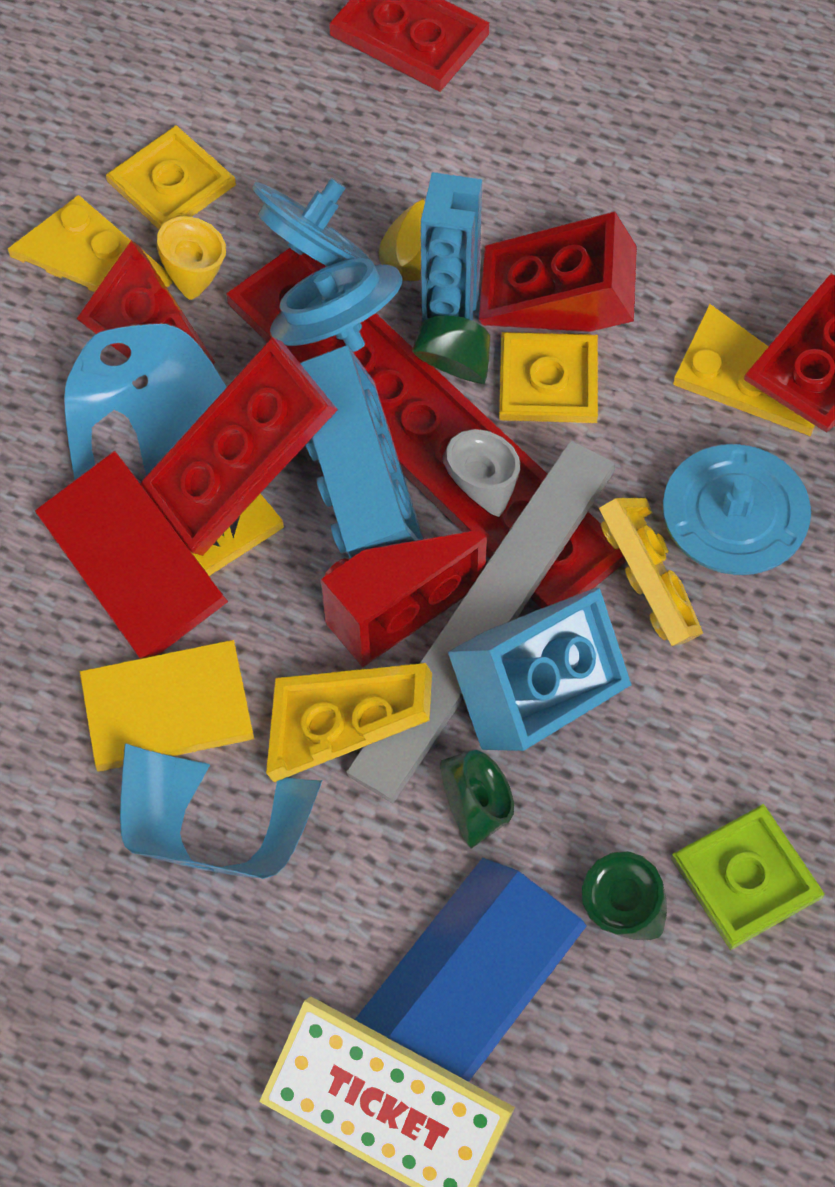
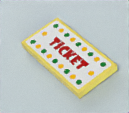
M311 996L304 1001L259 1101L411 1187H478L515 1109L514 1106Z

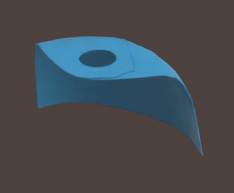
M149 324L102 331L94 335L86 343L69 373L64 396L66 429L74 480L95 466L92 451V427L113 410L124 414L129 419L137 435L145 473L148 475L226 389L227 386L214 365L190 335L177 327L167 324ZM113 343H123L131 349V356L126 362L117 366H110L101 361L100 354L106 346ZM146 375L148 377L147 386L142 389H137L133 386V381H136L138 377Z
M125 744L121 785L120 827L124 846L131 853L194 869L261 879L277 875L286 866L303 833L323 780L287 777L277 781L269 827L259 850L245 863L218 867L193 861L182 843L180 834L185 810L210 764L177 758Z

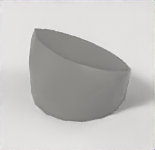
M476 429L463 431L451 439L442 455L445 468L455 483L472 500L489 513L500 517L513 493L520 472L519 456L510 443L503 437L490 431Z

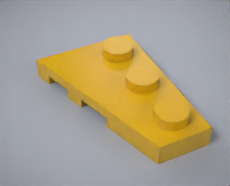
M78 195L7 249L11 258L23 263L25 261L45 269L47 273L56 277H64L86 286L88 290L95 293L131 240ZM145 253L165 286L169 287L173 281L166 270Z
M615 498L601 506L599 510L605 520L601 523L603 533L608 542L615 549L620 548L629 565L625 568L626 576L638 594L644 593L653 610L649 614L650 621L659 637L663 640L668 639L671 646H676L704 634L682 581L673 571H666L663 562L666 560V553L669 550L663 536L659 533L656 535L647 526L645 517L652 514L647 498Z

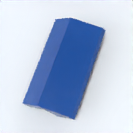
M482 858L354 1020L469 1082L587 925L580 917L520 871Z

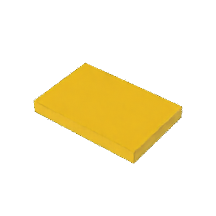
M234 640L80 671L97 772L123 767L125 744L169 756H177L254 739Z

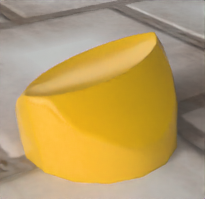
M423 199L406 209L393 222L385 233L379 247V260L381 264L396 267L403 281L421 280V217L425 204Z
M188 216L168 220L163 223L157 233V250L171 280L189 300L200 296L217 275L226 256V243L221 233L211 224L199 218Z

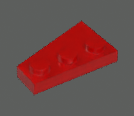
M131 240L76 319L95 334L110 329L137 325L167 324L174 326L190 335L214 365L216 362L147 256L141 247ZM123 343L110 344L128 359L130 358L131 349L129 346Z

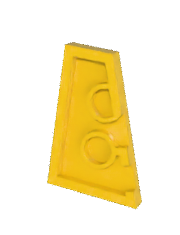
M709 304L674 377L673 385L811 436L815 427L814 424L744 380L747 371L769 346Z
M426 663L275 678L266 774L273 782H277L430 721L432 672Z

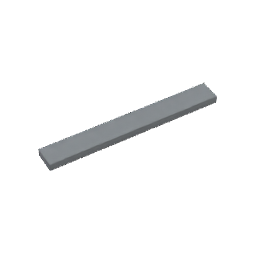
M572 440L569 442L421 661V663H426L432 672L430 721L364 746L347 771L349 778L393 804L464 699L448 651L484 631L517 619L614 473V462Z

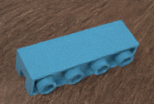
M435 172L431 174L421 217L422 322L434 316L446 315L463 317L473 321V311H476L479 298L482 179Z

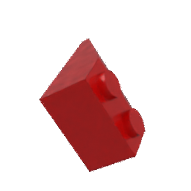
M614 211L485 245L479 321L483 326L591 332L633 322L637 246L617 213Z
M830 273L744 376L745 381L826 433L835 426V275Z
M474 530L366 549L351 559L343 558L337 561L327 570L325 576L321 578L326 625L362 668L467 595L486 566L487 536L481 530Z

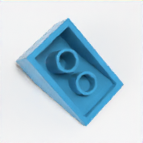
M600 588L588 590L484 631L448 651L482 750L524 751L632 685Z

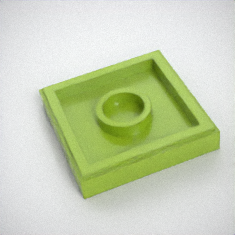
M764 804L676 851L671 856V860L730 950L821 900L825 895Z

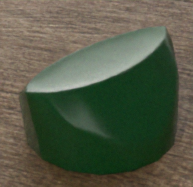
M449 315L434 316L424 320L419 325L412 352L422 361L443 372L467 381L485 384L489 365L490 334L486 328L477 322L463 317Z
M472 750L441 760V776L450 808L464 840L472 849L510 822L514 815V800L511 788L501 769L486 753Z
M629 851L612 852L598 859L588 870L582 885L583 906L589 918L602 930L617 936L633 940L659 938L664 931L667 916V900L664 884L656 867L644 856Z

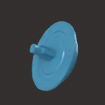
M331 178L322 192L317 190L306 208L265 184L255 182L252 186L253 191L264 203L258 213L259 218L274 232L288 241L287 246L300 255L305 253L326 266L355 258L369 259L364 251L333 227H327L328 222L339 207L336 203L346 189L344 185Z
M366 258L349 259L327 266L297 283L284 295L280 302L281 312L274 319L270 333L272 337L282 341L287 346L309 344L336 335L337 339H343L345 345H348L353 352L358 351L365 345L359 332L362 328L361 322L378 312L396 295L402 284V276L396 267L374 265L373 261Z
M726 444L703 449L688 457L676 468L664 492L663 516L671 538L680 550L693 561L708 569L724 574L751 575L771 570L787 561L796 553L809 529L811 505L803 482L796 472L783 460L756 447Z

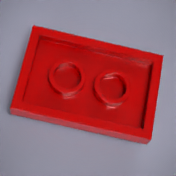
M349 0L329 23L330 36L441 92L488 37L490 22L446 0Z

